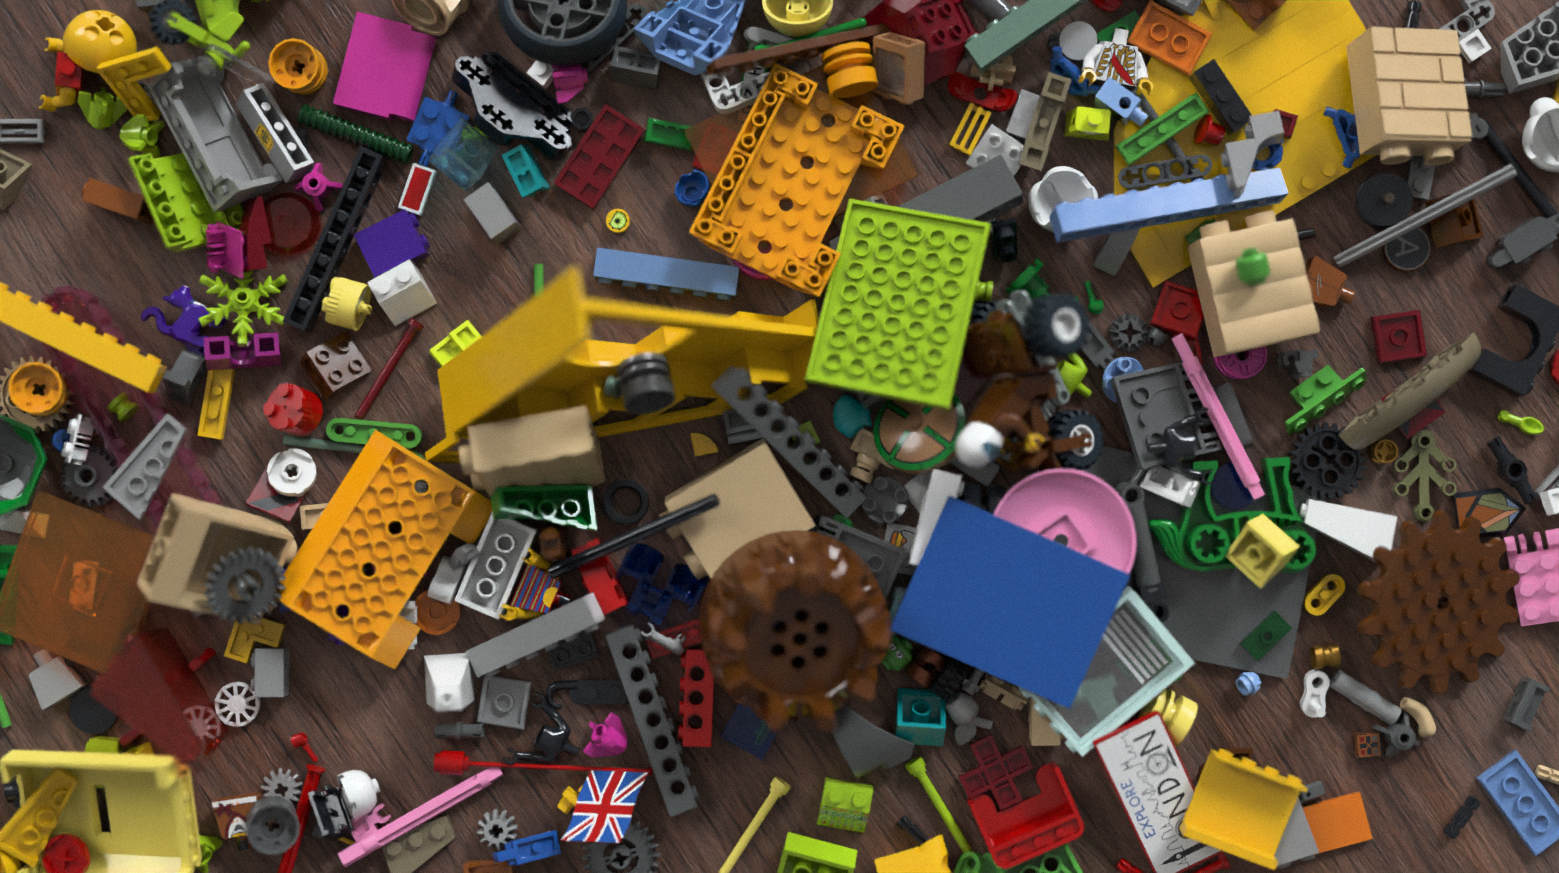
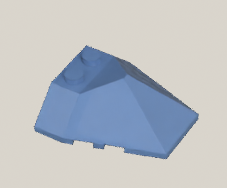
M671 0L659 12L652 11L647 14L634 28V33L656 59L696 76L707 71L706 67L713 59L723 57L727 53L747 0H678L676 2Z

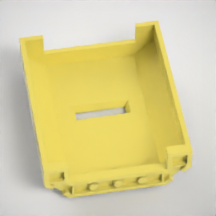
M12 750L0 759V772L3 783H8L16 777L21 807L55 767H62L78 777V783L65 809L62 810L48 841L62 833H71L80 837L86 843L90 852V864L86 873H194L195 867H200L202 854L191 770L187 765H181L178 757ZM96 785H103L105 788L111 832H102ZM41 851L35 868L26 864L17 873H47L42 864L44 851Z

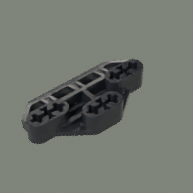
M484 52L482 59H478L476 56L473 59L469 56H463L456 60L452 80L459 88L472 97L476 109L474 123L480 131L501 146L510 145L514 138L526 139L546 157L555 161L561 160L569 152L572 146L570 134L572 118L570 117L571 111L562 103L558 104L557 99L497 52Z

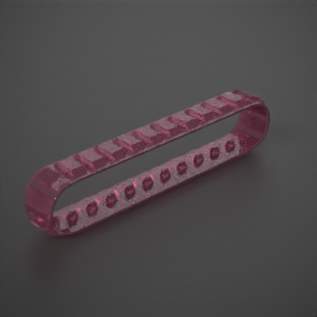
M73 286L55 288L54 293L45 294L41 299V302L52 306V312L55 313L60 304L63 302H73V297H79L78 304L84 308L87 306L92 314V321L98 324L102 333H108L118 338L117 343L125 346L123 343L125 338L119 328L112 325L111 321L113 318L106 307L98 304L99 298L90 291L81 288L78 290V288ZM42 342L46 350L55 356L53 360L60 373H65L67 376V385L72 393L79 396V405L85 414L91 416V425L98 435L103 436L104 441L102 443L109 455L115 456L117 460L115 465L119 469L130 455L124 447L123 439L118 437L112 427L111 419L106 417L100 407L99 399L94 397L88 387L87 379L82 377L76 367L75 359L73 356L70 357L69 354ZM135 386L141 396L140 401L143 405L146 404L153 416L152 421L155 425L166 414H170L166 408L161 407L160 402L162 400L157 391L150 393ZM184 438L176 452L178 458L176 461L179 466H183L190 478L189 482L192 487L195 486L202 498L201 501L220 505L223 501L217 491L211 490L208 484L211 481L205 471L197 467L196 463L198 460L193 451L185 447L184 443L186 440ZM153 497L145 515L152 518L154 522L152 526L157 533L164 512L160 501Z

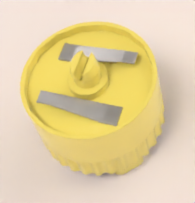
M334 277L330 284L331 292L329 298L325 297L322 303V311L326 312L325 321L357 331L362 326L366 315L371 314L370 311H372V306H370L371 288L364 283L343 277Z

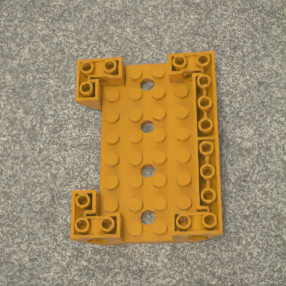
M776 63L767 77L689 233L711 249L796 291L820 297L841 253L821 244L859 166L865 165L884 169L905 126L861 105L860 109H857L837 98H832L829 94L818 89V83ZM831 116L835 120V124L832 127H825L821 122L822 118ZM803 158H811L814 166L811 169H804L800 161ZM787 199L792 202L793 207L790 211H783L780 209L779 203ZM764 241L770 243L772 247L771 251L766 254L758 250V245Z
M375 430L283 575L286 579L279 582L285 586V589H277L282 598L277 599L370 658L396 669L421 627L405 617L399 616L450 533L467 543L476 542L493 512L492 502ZM419 480L427 481L429 486L427 492L419 494L415 490V485ZM394 521H399L402 524V531L398 535H393L389 531V526ZM368 562L376 566V572L371 577L363 573V566ZM341 604L347 605L350 609V613L346 618H340L337 615V608Z

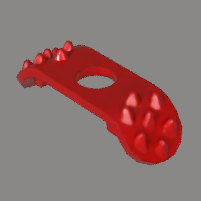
M958 71L949 76L948 90L957 99L999 112L1008 111L1016 102L1017 92L1013 89L993 86L992 91H987V83H981L978 80L964 76ZM977 88L985 89L987 97L983 100L977 99L974 96V90Z

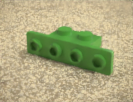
M1327 365L1289 392L1290 397L1302 410L1285 422L1286 432L1291 435L1294 432L1303 430L1308 422L1323 416L1328 408L1334 404H1340L1352 391L1361 389L1367 381L1366 371L1360 368L1351 376L1342 380Z

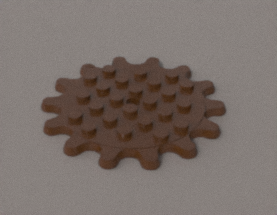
M1437 510L1432 514L1431 525L1425 532H1420L1412 521L1402 522L1399 527V534L1401 536L1400 546L1396 550H1389L1385 546L1376 547L1373 552V560L1380 567V575L1375 581H1363L1358 587L1359 596L1371 601L1373 606L1371 614L1359 622L1358 632L1363 636L1376 635L1380 642L1378 650L1372 656V664L1376 668L1381 669L1396 662L1400 668L1397 683L1403 689L1412 688L1422 675L1428 678L1429 689L1434 694H1441L1447 690L1449 677L1454 672H1458L1462 680L1467 683L1475 682L1479 678L1477 663L1480 656L1485 653L1490 657L1496 658L1504 653L1505 648L1498 639L1500 626L1504 623H1514L1519 618L1518 611L1506 604L1505 597L1507 591L1519 583L1520 577L1512 569L1501 570L1499 567V559L1506 550V543L1498 537L1490 539L1487 543H1481L1479 539L1481 522L1474 516L1465 518L1462 526L1456 530L1451 528L1450 517L1443 510ZM1441 597L1445 598L1442 609H1438V600Z

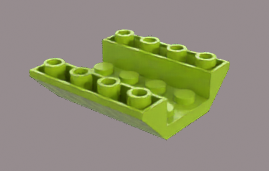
M151 153L128 158L167 249L181 252L206 246L208 242H206L205 230L208 228V224H216L215 221L239 230L243 214L240 203L225 210L214 212L183 153L153 159Z

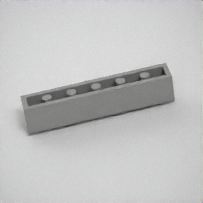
M591 593L465 652L477 678L484 674L489 678L500 673L499 668L504 665L509 669L519 664V659L524 656L526 660H529L539 655V649L545 648L546 651H549L559 646V640L565 639V642H569L579 637L577 633L584 630L585 633H589L599 628L597 623L603 621L605 617L594 593Z

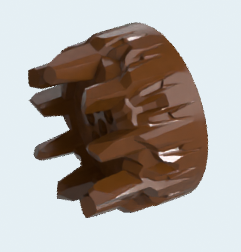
M802 530L780 531L764 535L743 545L724 560L716 570L706 587L701 601L699 634L705 657L717 685L722 688L725 687L729 697L735 700L736 703L742 704L744 707L750 706L755 716L766 721L768 727L773 732H779L789 718L799 721L805 717L812 718L822 731L831 732L837 727L835 710L839 711L840 708L845 707L846 702L853 697H859L866 702L873 701L875 686L878 682L877 665L881 664L890 648L891 617L876 577L868 564L854 550L830 536L817 532ZM798 610H806L803 616H795ZM776 621H784L781 627H773ZM821 621L826 622L823 628H815L817 623ZM797 633L804 634V636L799 640L793 639L794 635ZM775 644L782 645L781 649L777 651L771 650ZM818 645L824 646L819 652L813 651ZM796 656L802 657L798 663L791 662Z

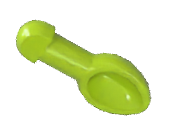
M1505 410L1498 413L1499 421L1515 425L1527 435H1539L1544 431L1542 423L1533 417L1520 418Z

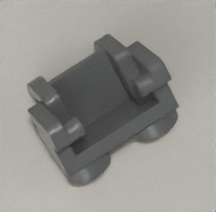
M1293 350L1277 355L1275 362L1278 367H1282L1283 364L1285 365L1291 379L1312 376V360L1318 358L1319 354L1317 350Z

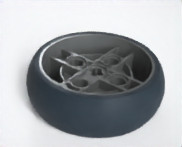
M498 0V13L509 39L526 55L542 63L569 66L592 60L611 46L623 28L628 0ZM585 6L591 7V8L588 9V10H583V9H581L582 7H585ZM515 9L527 11L533 23L542 31V34H536L528 29L517 17ZM554 23H562L560 26H553ZM591 25L597 26L590 32L582 36L575 37L585 32Z

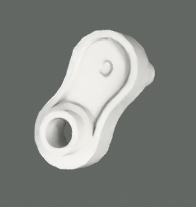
M1312 669L1305 674L1304 693L1300 700L1301 710L1312 718L1325 715V695L1330 685L1328 676L1319 669ZM1318 677V682L1316 684H1312L1313 679Z

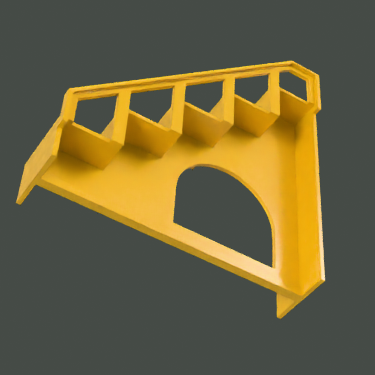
M571 268L437 370L446 438L425 452V459L427 462L461 464L459 451L447 450L460 442V438L470 439L468 427L583 406H586L592 423L609 413L608 410L626 411L622 394L618 399L613 398V395L610 397L605 396V383L610 375H614L616 379L619 378L616 369L620 362L640 353L653 352L666 357L670 372L669 379L672 382L675 400L667 408L658 412L640 414L632 420L595 426L594 428L599 438L723 415V411L734 409L711 387L730 365L737 370L742 367L751 376L748 381L753 386L757 383L761 385V382L787 384L772 394L765 396L770 403L774 399L778 404H782L808 389L805 377L819 324L816 301L811 299L784 317L738 311L731 317L582 300L577 268ZM596 319L661 326L636 344L589 340L587 326ZM743 387L738 391V397L747 393V387ZM685 396L717 398V400L707 406L661 414L685 399Z

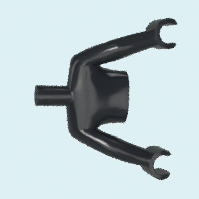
M1205 407L1196 410L1194 415L1179 419L1164 429L1163 443H1149L1148 453H1164L1165 463L1169 469L1179 475L1197 479L1202 485H1210L1214 482H1207L1204 477L1205 474L1213 473L1212 471L1200 472L1180 464L1181 461L1194 459L1195 440L1193 434H1184L1178 431L1196 422L1203 423L1209 421L1210 419H1203L1201 417L1202 411L1209 410Z
M534 692L535 695L541 697V700L538 703L530 701L535 708H541L557 727L554 728L545 724L541 727L533 747L543 753L520 752L509 747L507 750L514 755L510 759L503 757L504 761L507 764H514L517 760L551 764L557 761L562 751L577 757L580 748L567 743L571 732L569 725L545 701L541 692Z

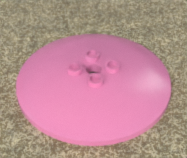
M1066 468L1037 472L1014 485L1004 495L994 511V515L1053 541L1057 535L1064 534L1068 538L1067 547L1126 573H1130L1136 552V532L1132 516L1119 494L1110 485L1094 475Z

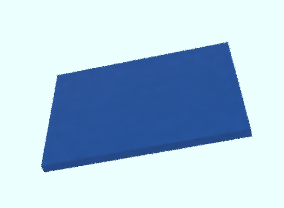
M949 495L891 624V630L1070 709L1130 574Z

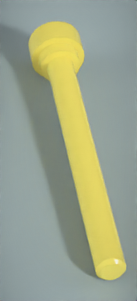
M774 777L770 784V794L718 873H729L777 799L786 795L790 790L791 786L779 777Z

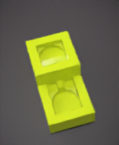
M467 320L431 348L429 353L442 367L479 339L481 335Z

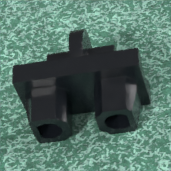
M1011 218L1008 221L991 222L994 258H1000L1002 263L1015 261V255H1018L1016 219Z

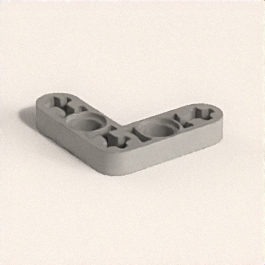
M1458 0L1465 12L1438 30H1457L1459 41L1493 19L1495 9L1490 0ZM1485 9L1487 11V13L1484 16L1480 17L1476 21H1474V19L1472 18L1473 16L1478 14L1480 10ZM1459 20H1464L1468 23L1467 32L1458 30L1457 23Z

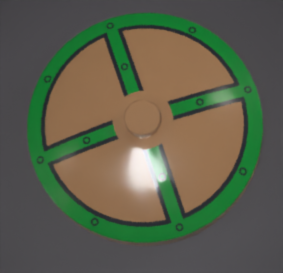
M954 393L949 410L890 399L883 404L874 423L873 436L875 446L882 458L898 471L909 474H922L931 472L933 469L937 470L947 464L957 454L955 443L959 434L968 426L967 413L963 404Z

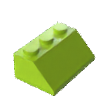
M788 832L777 873H853L857 850Z

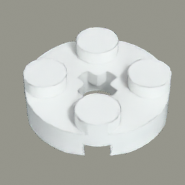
M291 448L282 453L278 452L271 458L267 467L270 485L275 491L285 496L300 497L313 486L317 477L316 466L311 456L297 448ZM293 467L297 468V476L288 477L286 470H292Z

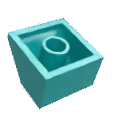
M898 688L895 736L910 741L914 745L943 747L946 731L945 701L930 690Z

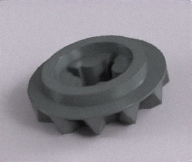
M1131 313L1117 317L1110 327V338L1113 344L1118 349L1127 352L1141 348L1146 343L1149 333L1147 324L1141 317ZM1129 322L1131 329L1139 332V334L1131 336L1130 343L1126 334L1119 333V331L1128 328Z

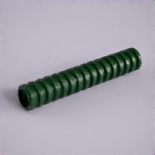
M304 104L298 113L297 119L299 124L305 123L306 127L312 126V129H319L322 133L326 131L327 135L332 134L334 138L339 137L342 141L346 139L347 143L353 142L355 146L367 147L368 150H374L378 154L381 153L384 157L387 155L389 159L395 158L396 162L402 161V164L406 165L412 157L413 145H406L404 141L400 143L398 139L392 140L391 136L385 137L383 133L379 135L378 131L372 132L370 128L365 129L362 125L358 127V124L355 122L351 124V121H344L342 117L337 118L334 114L330 116L329 112L324 113L321 109L317 111L316 107L310 108L308 104Z

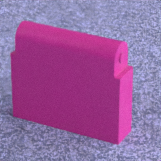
M357 12L333 104L340 109L393 122L394 118L414 122L436 38L417 32L412 25Z

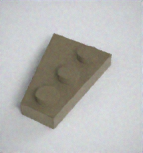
M446 814L419 825L381 848L391 873H412L453 840L456 834L450 818Z

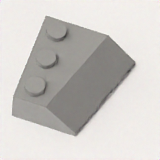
M1559 1L1500 43L1501 75L1509 94L1559 80Z

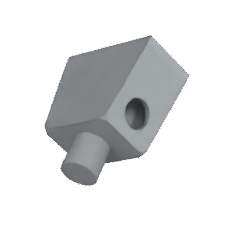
M46 648L33 655L39 668L31 672L29 678L42 710L52 708L90 685L89 681L66 655L52 659Z

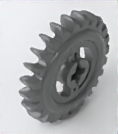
M248 547L245 553L242 548H239L236 555L230 551L227 559L220 557V565H213L215 572L207 574L211 578V580L205 582V586L209 588L204 593L208 597L207 604L212 606V612L214 614L218 613L220 619L224 620L227 616L229 623H233L235 617L240 625L243 622V617L249 623H252V615L261 620L260 611L263 610L270 614L267 606L273 605L277 607V603L273 598H282L277 589H285V586L278 582L286 579L280 573L283 571V567L277 565L279 563L277 558H272L270 552L264 553L261 548L256 549L254 552L252 547ZM244 569L257 571L261 576V585L257 583L251 574L244 572ZM234 574L232 588L243 600H235L228 594V583Z
M631 819L623 839L629 840L636 847L629 848L627 845L619 844L613 848L610 855L604 856L605 848L609 843L589 842L591 845L583 846V850L589 852V854L582 856V860L589 861V863L584 865L583 869H591L590 873H618L612 871L607 865L611 864L615 869L622 870L628 867L632 857L639 856L637 865L626 873H656L651 867H659L660 865L654 858L660 857L661 854L653 851L659 844L651 843L655 835H646L648 827L640 829L641 822L638 821L635 825H632ZM618 852H620L622 856L626 855L624 862H621L620 859H616Z

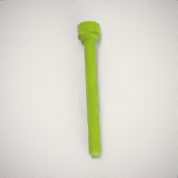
M918 756L905 765L910 775L913 774L914 777L918 778L962 852L973 851L925 773L926 764L922 757Z

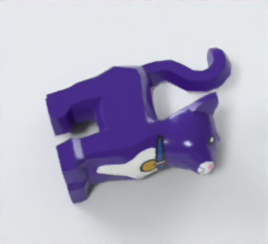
M183 285L179 289L174 290L170 296L163 297L171 306L183 310L172 326L166 325L165 315L159 308L147 307L143 310L141 314L143 322L148 320L149 317L154 316L157 329L163 335L170 336L182 342L188 350L205 356L204 338L210 336H201L199 334L202 326L198 318L209 314V312L206 311L207 307L193 299L189 287ZM223 316L217 326L214 321L210 322L208 326L223 328L228 319Z

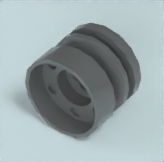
M653 352L632 355L618 364L616 370L619 384L623 388L621 394L626 411L634 414H649L665 409L674 402L675 394L671 379H669L670 372L665 356Z
M267 796L259 799L251 806L247 813L246 831L249 842L257 851L276 855L287 851L294 845L299 836L300 825L296 810L288 800L280 796ZM276 818V823L278 824H273L272 827H269L267 821Z

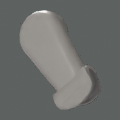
M649 622L647 626L652 631L648 634L640 631L643 639H650L674 654L680 655L685 651L681 645L685 642L686 636L680 640L683 633L677 635L675 639L667 638L656 632L654 626Z

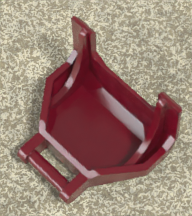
M883 0L862 17L867 22L865 27L885 24L890 32L925 42L924 87L954 74L965 54L966 40L975 33L979 34V31H975L962 4L964 0ZM905 79L898 84L905 86Z

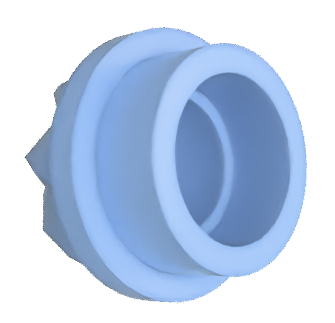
M1243 672L1236 679V686L1244 696L1254 695L1260 689V678L1254 672Z

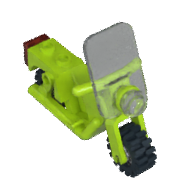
M180 0L161 1L149 13L148 25L151 27L149 31L154 33L156 40H161L160 43H167L169 46H173L187 41L194 46L203 48L201 53L204 56L197 57L198 64L196 66L204 76L214 77L217 70L221 71L225 67L256 85L264 83L266 87H270L274 84L275 80L272 76L241 59L250 49V44L247 41L241 42L235 51L226 43L244 21L243 16L239 15L238 11L240 0H195L203 29L194 24L196 17L192 15L193 10L191 8L188 9L186 7L188 4L185 2L180 3ZM251 0V1L257 3V2H259V1H261V0Z

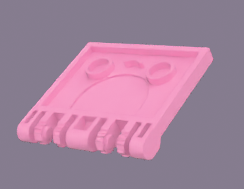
M1559 528L1545 530L1548 549H1543L1539 531L1534 532L1533 540L1536 551L1527 552V541L1524 534L1518 535L1521 551L1518 554L1514 536L1503 537L1506 543L1509 569L1514 570L1520 577L1519 583L1513 586L1521 627L1559 621Z

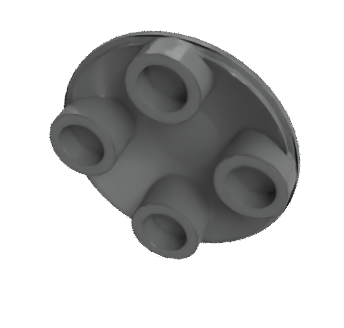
M877 477L872 480L871 484L868 483L862 492L867 497L861 503L863 511L868 518L876 523H894L905 514L908 508V492L902 483L894 478Z

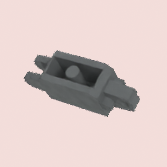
M1559 213L1548 218L1531 217L1499 237L1497 241L1499 249L1487 257V265L1491 268H1496L1507 263H1518L1520 266L1531 260L1532 257L1530 255L1536 251L1541 253L1553 246L1551 242L1558 238L1556 235L1559 233Z

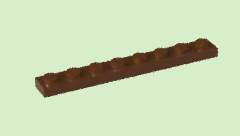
M879 24L715 58L708 64L706 70L709 77L717 75L719 78H722L740 70V73H745L757 66L769 68L774 66L776 62L781 61L784 64H788L804 56L806 59H811L818 56L819 53L846 43L866 42L872 46L873 37L887 33L889 29L887 25Z

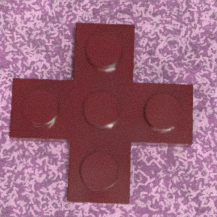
M991 734L970 743L969 745L979 766L958 776L968 798L970 799L991 789L1000 810L1022 801L1012 778L1034 768L1024 746L1021 745L1001 755Z

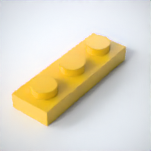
M235 369L208 371L197 436L224 440Z

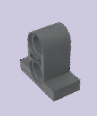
M184 349L172 370H166L162 379L168 399L191 407L195 399L193 393L207 368L204 355Z

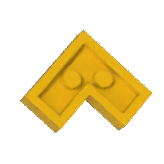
M262 617L259 625L244 621L240 625L235 620L224 656L249 663L256 641L275 648L279 647L286 624Z

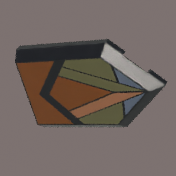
M1500 487L1459 492L1452 495L1456 528L1458 529L1462 526L1465 518L1474 516L1481 522L1479 538L1507 535L1527 509Z

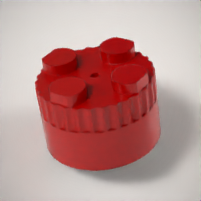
M285 383L279 384L277 389L270 394L268 402L263 405V413L273 428L294 436H305L313 432L319 425L323 407L319 396L313 391L294 384Z

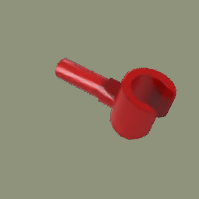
M300 732L291 737V743L294 748L302 746L313 762L318 760V757L308 744V737L305 733Z

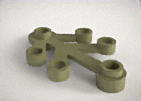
M1422 429L1411 437V447L1392 463L1394 471L1405 472L1409 468V462L1418 454V464L1400 482L1395 483L1392 490L1396 496H1405L1409 492V487L1418 479L1419 504L1414 506L1412 514L1414 519L1419 522H1429L1434 513L1433 507L1429 505V478L1440 488L1441 493L1445 496H1452L1457 491L1455 483L1448 482L1429 464V455L1440 463V468L1444 472L1454 471L1457 464L1453 458H1447L1435 446V436L1433 433ZM1422 437H1425L1427 439V444L1425 446H1423L1420 442ZM1447 460L1451 462L1450 469H1446L1445 462ZM1399 461L1404 463V467L1401 470L1397 467ZM1448 484L1452 487L1450 493L1445 491V487ZM1399 485L1404 487V492L1401 494L1397 490ZM1424 508L1428 510L1427 517L1422 516V510Z

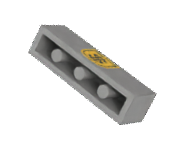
M261 83L243 90L236 105L285 183L306 176L314 161L265 84Z

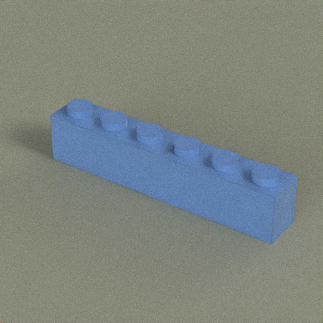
M597 248L593 276L599 279L598 283L612 285L613 281L622 282L624 287L636 288V284L646 285L645 289L660 291V287L669 288V292L674 294H683V291H691L693 296L706 298L707 294L717 295L716 299L730 301L731 297L736 298L739 267Z

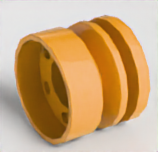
M295 38L283 40L270 53L268 61L270 74L275 82L289 91L300 95L313 94L325 83L328 74L327 61L321 52L305 41ZM301 64L305 66L302 69L303 73L298 72Z
M852 42L842 44L825 51L821 55L822 63L825 65L824 72L831 74L826 81L830 97L838 99L855 97L878 87L879 82L876 69L868 66L873 62V56L870 55L871 48L868 43Z
M41 362L27 363L20 366L12 374L9 381V395L13 403L21 410L35 416H49L57 413L65 405L68 398V385L65 378L51 366ZM38 386L45 388L43 396L36 394L38 393Z

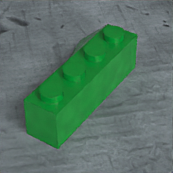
M592 485L497 487L491 496L493 520L538 519L597 531Z

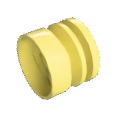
M1165 688L1141 708L1138 719L1158 710L1175 747H1177L1187 735L1194 721L1198 704L1182 695L1174 702L1175 691L1171 689L1166 691Z

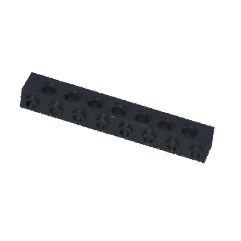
M360 146L282 322L312 333L322 310L323 300L325 297H328L331 281L334 277H337L353 241V234L357 232L388 162L384 156Z

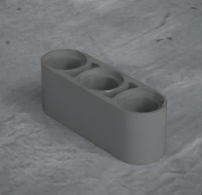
M1227 382L1214 387L1213 389L1244 449L1253 447L1251 434L1231 384Z

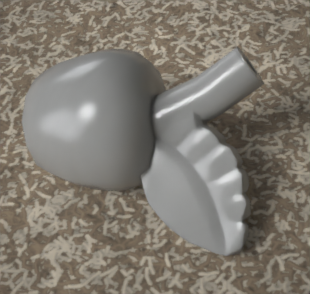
M957 692L947 700V713L957 724L955 727V739L958 745L962 746L974 738L977 730L976 726L989 730L992 728V720L977 716L979 705L968 694Z

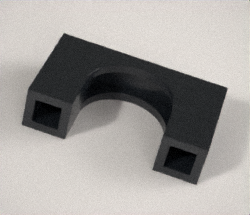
M1519 285L1508 287L1498 308L1519 318L1528 326L1532 336L1529 352L1523 359L1514 362L1483 348L1481 349L1478 361L1468 372L1519 397L1531 392L1535 384L1533 379L1543 369L1545 365L1544 358L1547 352H1550L1555 346L1556 339L1554 338L1559 331V306Z

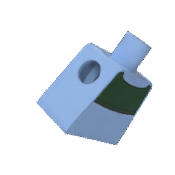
M1111 77L1106 80L1095 96L1094 106L1098 109L1111 110V117L1124 125L1129 120H1132L1141 127L1149 117L1148 113L1139 108L1141 100ZM1127 105L1129 108L1122 109L1120 106Z

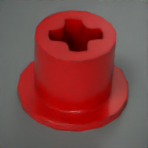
M1205 115L1196 127L1194 143L1198 145L1205 142L1218 146L1224 137L1225 127L1212 122L1210 115Z

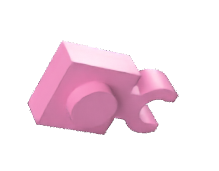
M384 803L377 805L373 809L372 814L368 813L356 820L351 818L355 830L351 834L356 842L379 830L376 823H385L391 818L390 814L386 817L379 815V810L385 806Z

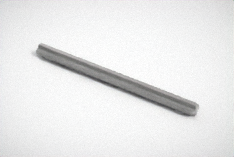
M1508 165L1339 253L1334 257V260L1338 267H1343L1516 177L1517 172L1512 165Z

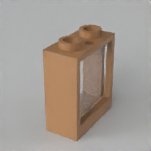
M893 32L874 36L873 67L876 69L879 85L872 92L882 95L884 99L898 100L903 105H910L914 101L924 98L925 42Z

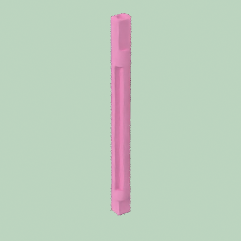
M1183 334L1177 335L1171 340L1183 361L1181 364L1203 407L1209 409L1206 413L1244 487L1248 488L1253 500L1264 496L1265 493L1259 483L1260 479L1197 356L1194 357Z
M490 767L487 770H482L338 852L343 866L347 867L488 787L493 781L504 776L501 767Z

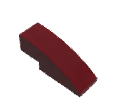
M257 196L247 201L239 231L242 232L244 238V246L242 248L245 268L243 273L268 268L263 246L272 242L262 196Z

